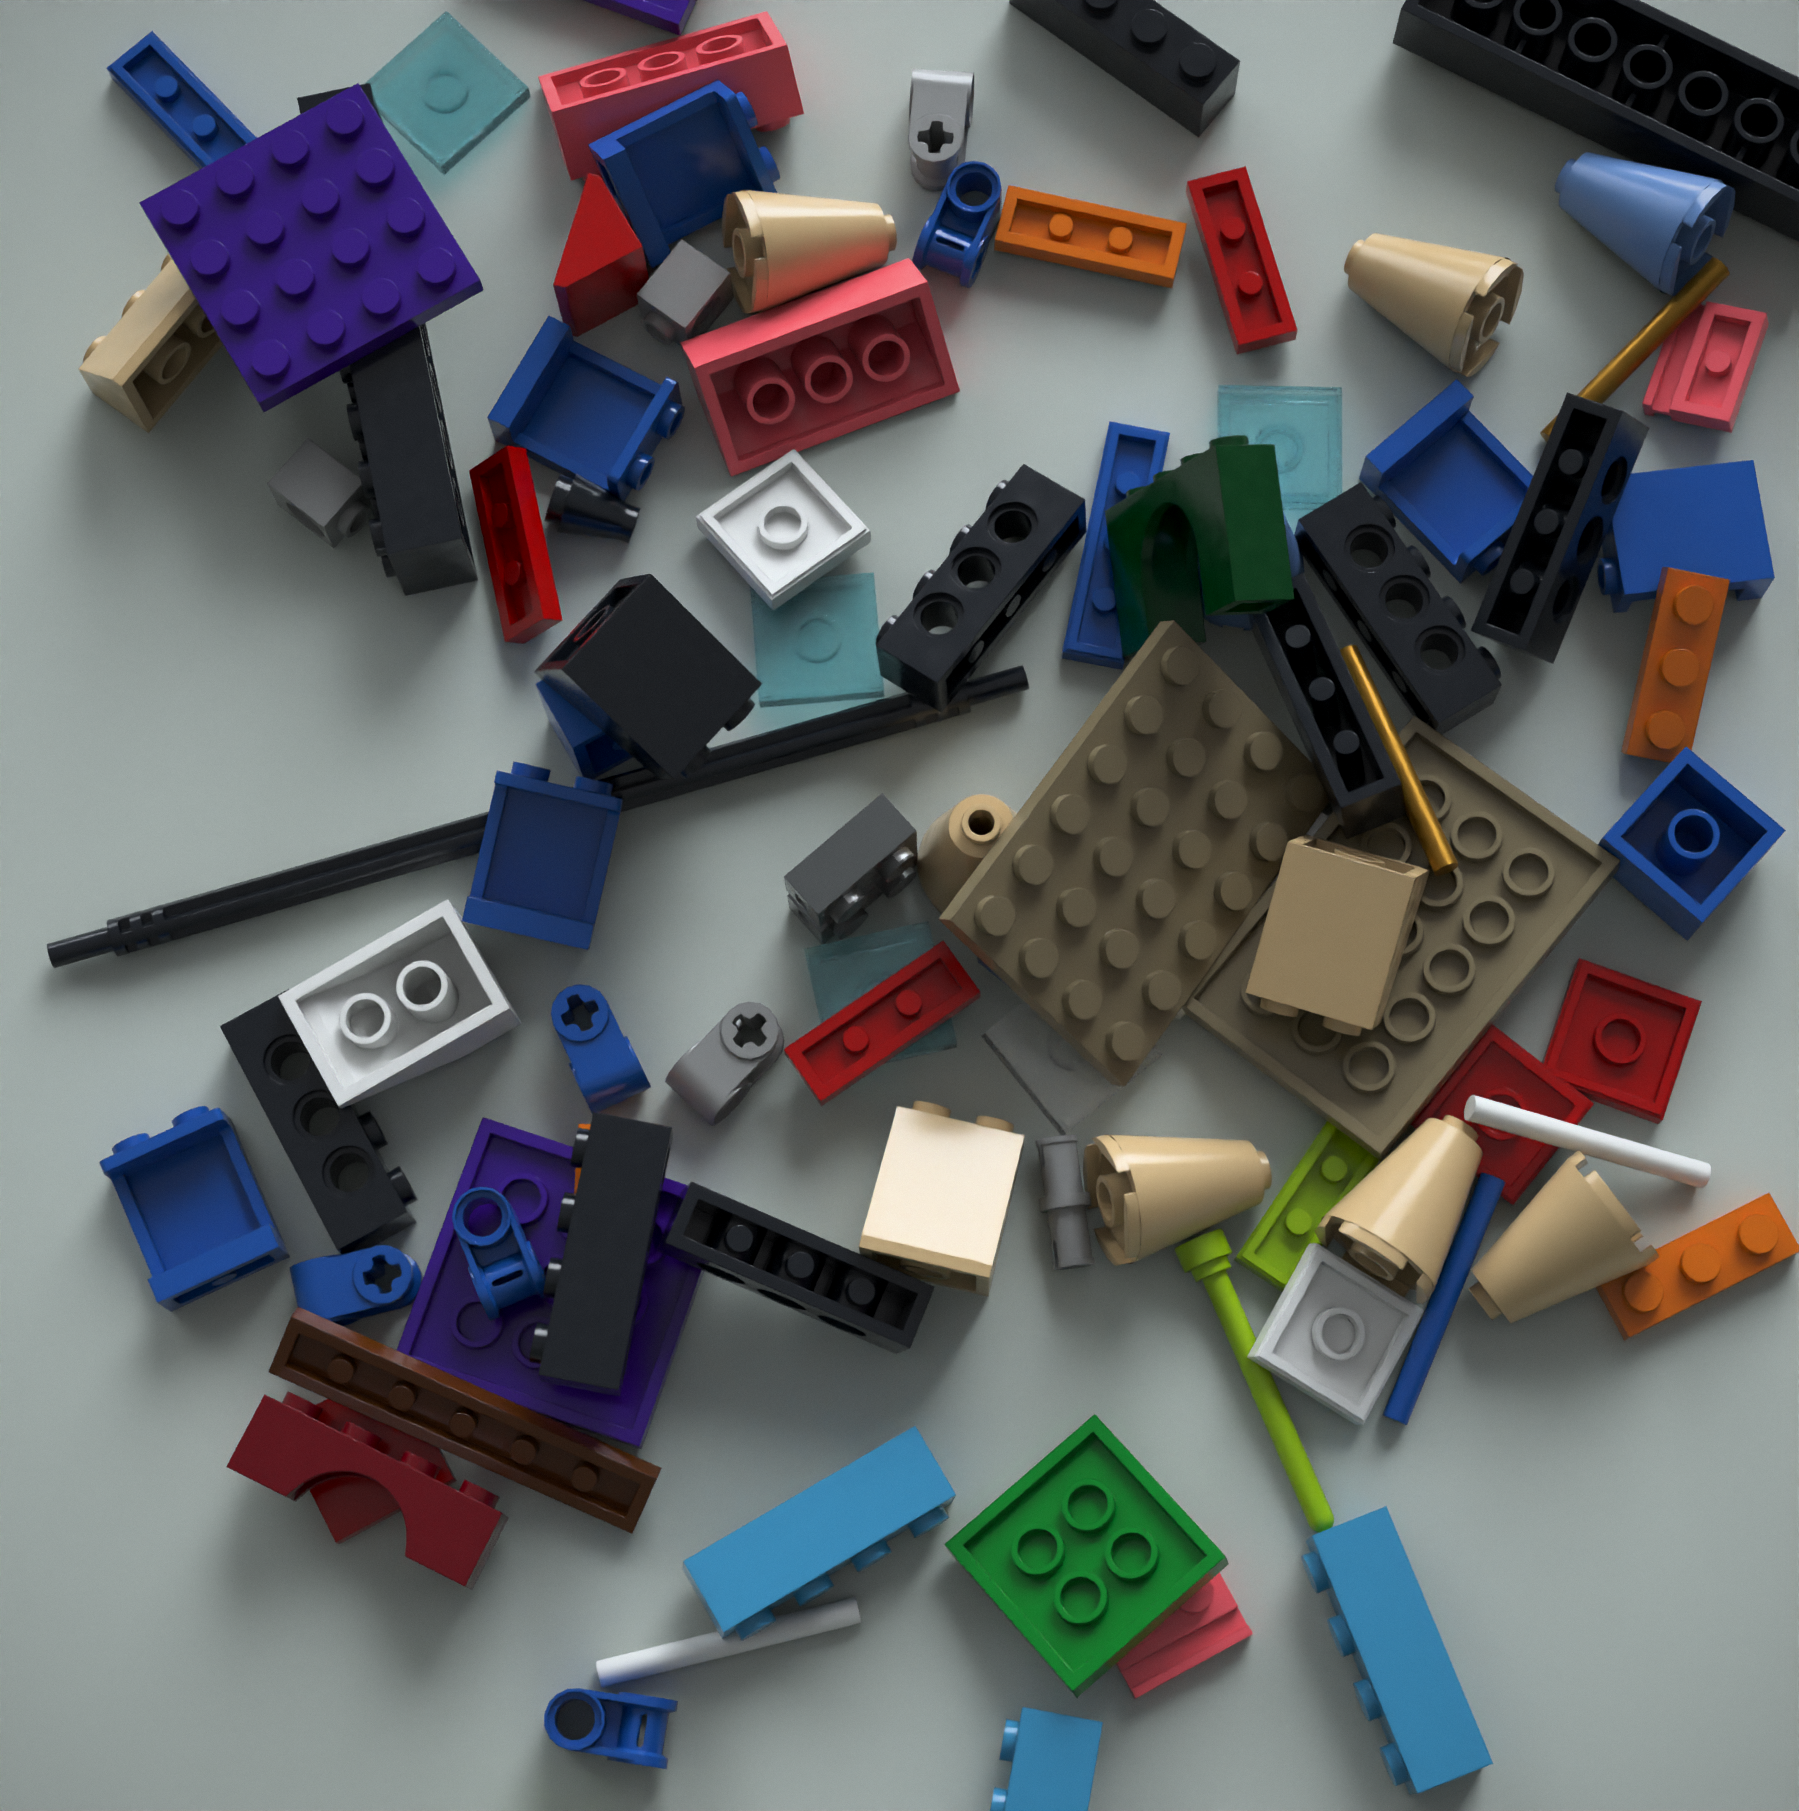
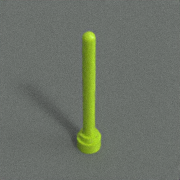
M1222 1228L1183 1243L1174 1249L1184 1273L1191 1272L1195 1282L1202 1281L1309 1526L1312 1530L1319 1533L1332 1528L1334 1515L1270 1371L1247 1358L1256 1341V1337L1227 1273V1270L1232 1268L1227 1256L1233 1252Z

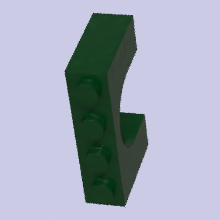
M1231 435L1213 439L1209 442L1208 450L1181 458V466L1174 470L1163 471L1153 475V483L1128 490L1126 492V499L1105 511L1123 658L1134 657L1160 621L1174 620L1198 646L1206 642L1198 578V558L1206 616L1264 614L1294 599L1274 444H1249L1248 437L1244 435Z

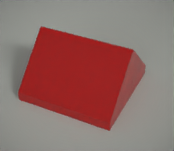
M591 173L587 175L553 283L562 321L571 327L572 335L575 337H579L637 306V293L649 280L642 244L601 176Z

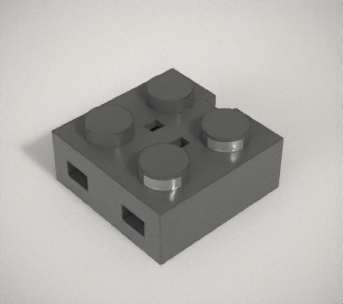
M882 793L784 876L786 890L789 893L787 897L790 910L822 945L834 935L840 940L848 937L867 919L868 913L865 909L882 894L888 899L896 896L915 878L916 872L913 868L917 865L918 861L917 831Z

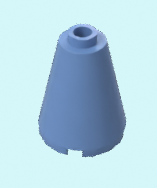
M1591 152L1584 153L1578 160L1573 158L1568 160L1560 171L1555 184V191L1560 194L1559 207L1660 292L1675 296L1713 257L1705 251L1713 234L1723 238L1735 202L1734 188L1724 184L1722 180Z

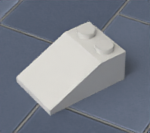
M448 899L278 996L334 1100L341 1109L464 1057L522 1024L465 922H462L461 915Z

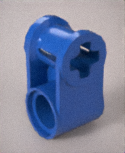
M978 161L965 162L954 168L948 177L933 214L926 221L919 236L912 259L917 269L922 270L929 266L958 277L961 286L966 288L972 287L981 270L989 242L1002 212V186L1000 177L994 168ZM971 191H979L989 197L985 203L978 206H969L960 201L964 194Z
M582 984L569 986L561 991L552 1004V1022L571 1061L569 1063L570 1069L591 1113H599L651 1088L628 1037L623 1036L601 992L589 985ZM584 1005L589 1013L595 1012L591 1016L593 1027L586 1031H581L577 1024H571L575 1020L572 1010Z
M487 1187L472 1188L462 1194L453 1208V1226L469 1263L468 1270L489 1320L492 1321L499 1318L501 1309L536 1294L542 1299L546 1298L543 1297L546 1276L531 1242L527 1241L517 1214L508 1200L495 1189ZM484 1204L498 1206L501 1209L502 1220L497 1231L484 1237L473 1235L469 1230L468 1223L474 1209Z
M389 1245L374 1246L347 1254L318 1257L289 1267L297 1307H301L341 1326L355 1323L362 1318L402 1309L411 1305L417 1296L423 1279L418 1263L409 1255ZM387 1263L401 1271V1276L392 1280L391 1292L375 1284V1279L385 1275L384 1265Z
M581 1688L566 1689L556 1694L548 1703L544 1714V1727L549 1738L557 1746L567 1750L607 1756V1760L667 1769L669 1759L663 1755L669 1714L677 1711L678 1701L627 1692L612 1694ZM575 1700H582L592 1707L595 1714V1723L592 1731L586 1737L579 1740H570L561 1733L558 1727V1715L565 1704ZM644 1714H647L643 1745L638 1747L642 1717Z

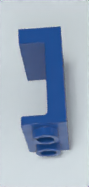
M718 79L588 144L608 190L642 244L645 261L651 268L661 264L671 253L669 244L722 218L724 200L727 194H733L732 192H739L741 190L777 193L773 182L780 179V173L769 150L765 146L758 148L750 128L758 125L750 102L742 91L735 94Z
M548 316L487 418L495 441L505 446L526 448L529 458L573 479L577 473L625 502L632 488L639 491L646 484L655 463V458L652 457V454L662 437L669 440L676 433L683 419L685 407L682 405L679 383L666 377L663 383L659 384L574 341L569 325Z
M1456 379L1365 456L1359 479L1375 496H1380L1387 503L1393 515L1461 584L1476 570L1484 576L1497 566L1533 475L1469 411L1474 396Z
M1754 460L1631 473L1602 543L1604 558H1599L1597 563L1600 592L1602 595H1610L1613 613L1627 612L1631 603L1635 601L1655 599L1662 566L1729 579L1728 591L1735 590L1737 601L1760 599L1763 597L1775 576Z
M513 761L511 773L496 771L494 792L470 896H467L462 922L589 950L624 800L611 797L613 784L576 776L573 788L548 782L551 770Z
M200 1106L185 1111L172 1120L173 1128L151 1138L147 1133L126 1138L113 1146L112 1151L114 1155L99 1162L104 1175L111 1179L148 1265L152 1275L148 1282L156 1301L170 1312L290 1257L234 1125L220 1108H214L209 1111L207 1106Z

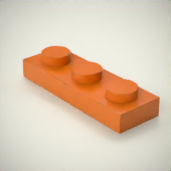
M1008 185L995 236L994 250L1173 288L1187 223Z
M1662 566L1622 745V753L1671 763L1685 747L1692 751L1730 583L1729 579Z
M1767 1193L1655 1249L1660 1257L1651 1264L1596 1287L1625 1341L1792 1257L1799 1252V1245L1770 1193Z

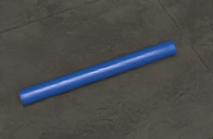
M1483 1172L1480 1174L1442 1267L1435 1290L1431 1294L1383 1412V1416L1404 1425H1407L1505 1186L1506 1182Z

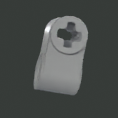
M913 69L909 103L910 126L908 139L911 151L910 164L912 176L925 189L933 191L943 190L954 168L965 163L968 128L971 127L974 104L973 72Z
M745 1002L736 1005L728 1011L700 1042L692 1046L676 1062L668 1073L665 1083L711 1126H715L740 1104L750 1088L778 1060L783 1052L784 1036L777 1018L769 1008L761 1003ZM747 1025L755 1031L762 1027L761 1030L766 1041L759 1047L752 1042L744 1045L745 1042L740 1035L741 1030Z

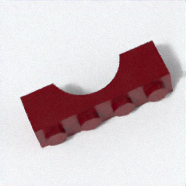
M287 1391L282 1403L264 1394L227 1464V1468L295 1502L313 1487L334 1478L362 1477L378 1482L392 1494L403 1514L406 1525L405 1557L473 1590L509 1519L505 1514L494 1509L500 1499L499 1496L465 1479L458 1491L436 1480L441 1469L439 1466L407 1450L404 1451L400 1461L376 1450L382 1438L349 1421L345 1422L341 1432L317 1421L323 1411L322 1408Z

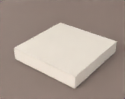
M795 449L786 453L696 516L698 529L773 611L871 542L870 530Z
M1310 1243L1247 1358L1355 1425H1364L1425 1310L1321 1245Z

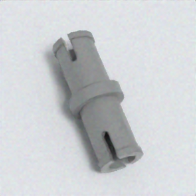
M1058 1135L1036 1140L1045 1197L1039 1199L1040 1212L1047 1213L1054 1259V1263H1052L1053 1270L1075 1269L1095 1265L1094 1257H1092L1086 1207L1092 1206L1090 1192H1083L1076 1144L1078 1142L1077 1135Z

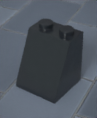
M652 574L620 579L534 671L547 685L658 779L673 780L679 774L684 779L688 778L704 764L712 752L706 745L722 727L730 731L748 716L755 706L750 697L762 685Z

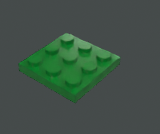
M1095 1414L944 1544L949 1553L1076 1698L1229 1564L1222 1551Z

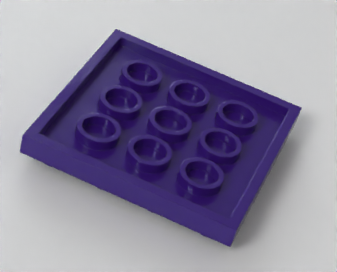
M359 83L139 202L146 217L263 413L483 291L480 278Z
M482 1117L399 1341L397 1351L548 1418L642 1449L704 1271L656 1251L680 1193L687 1185L668 1178L664 1179L621 1395L614 1396L542 1382L538 1375L541 1364L529 1362L537 1323L549 1325L554 1299L548 1297L542 1299L536 1294L501 1309L500 1317L490 1321L472 1282L468 1270L469 1263L453 1226L452 1213L459 1197L472 1188H493L501 1193L515 1210L526 1239L531 1242L546 1276L551 1257L563 1259L568 1233L558 1232L557 1225L564 1193L574 1194L576 1168L571 1167L573 1147ZM493 1204L480 1205L474 1209L468 1223L470 1232L475 1236L484 1237L497 1231L502 1220L501 1209Z

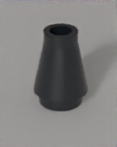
M577 473L574 479L560 474L544 521L557 525V532L617 539L629 543L641 508L624 502Z

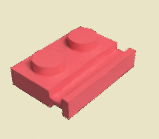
M1706 301L1705 305L1700 304L1663 342L1642 402L1644 414L1654 416L1655 413L1671 416L1673 421L1732 433L1769 325L1767 313Z
M1219 1572L1118 1661L1116 1666L1125 1679L1132 1696L1136 1699L1244 1640L1253 1633L1249 1625L1246 1624L1237 1603Z

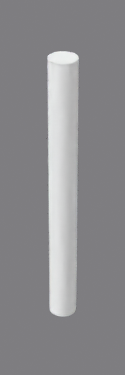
M1471 1095L1465 1105L1464 1118L1467 1121L1574 1152L1580 1151L1584 1155L1670 1180L1704 1188L1711 1176V1166L1708 1163L1493 1100Z
M856 1597L776 1616L774 1623L741 1641L736 1631L723 1639L718 1631L596 1661L601 1687L862 1623Z

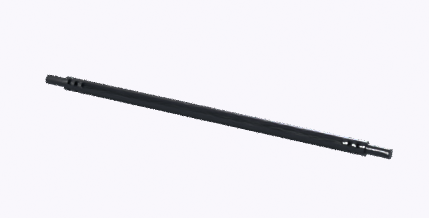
M1021 665L968 680L942 713L908 692H904L710 748L712 752L704 764L686 779L680 774L675 780L658 779L647 768L642 767L598 781L613 784L611 797L624 800L621 812L967 714L971 712L970 706L1028 690L1029 684L1024 667ZM489 811L107 920V927L48 943L49 959L52 966L57 968L113 951L119 957L480 853Z

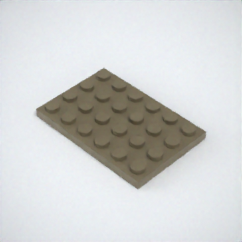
M1174 620L1160 621L938 920L1112 1085L1126 1086L1280 871L1287 842L1306 835L1329 803V800L1312 762Z
M1415 715L1398 735L1453 851L1458 867L1447 874L1435 876L1407 814L1404 817L1346 839L1333 811L1313 835L1314 837L1430 870L1380 1024L1373 1030L1362 1028L1360 1036L1348 1035L1322 1026L1324 1019L1322 1015L1299 1009L1297 1017L1276 1014L1259 1006L1262 997L1245 993L1277 879L1251 909L1246 919L1182 1006L1187 1016L1380 1161L1619 870L1621 861Z

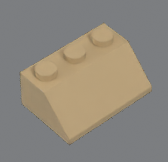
M169 254L166 255L162 263L161 272L147 289L139 290L131 296L123 309L122 318L108 335L98 337L88 347L83 358V364L78 369L93 394L148 433L223 345Z

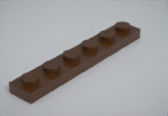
M297 1307L290 1317L269 1369V1373L631 1534H633L661 1471V1467L301 1307Z

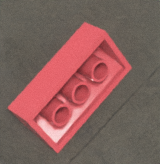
M767 11L538 76L571 181L579 178L586 181L588 173L599 175L602 178L588 144L717 79L735 94L742 91L747 97L758 122V125L750 129L755 128L760 132L777 130L789 124L791 117L804 114L788 46Z
M909 258L680 342L699 401L731 477L778 460L792 449H795L797 452L960 392L928 281Z

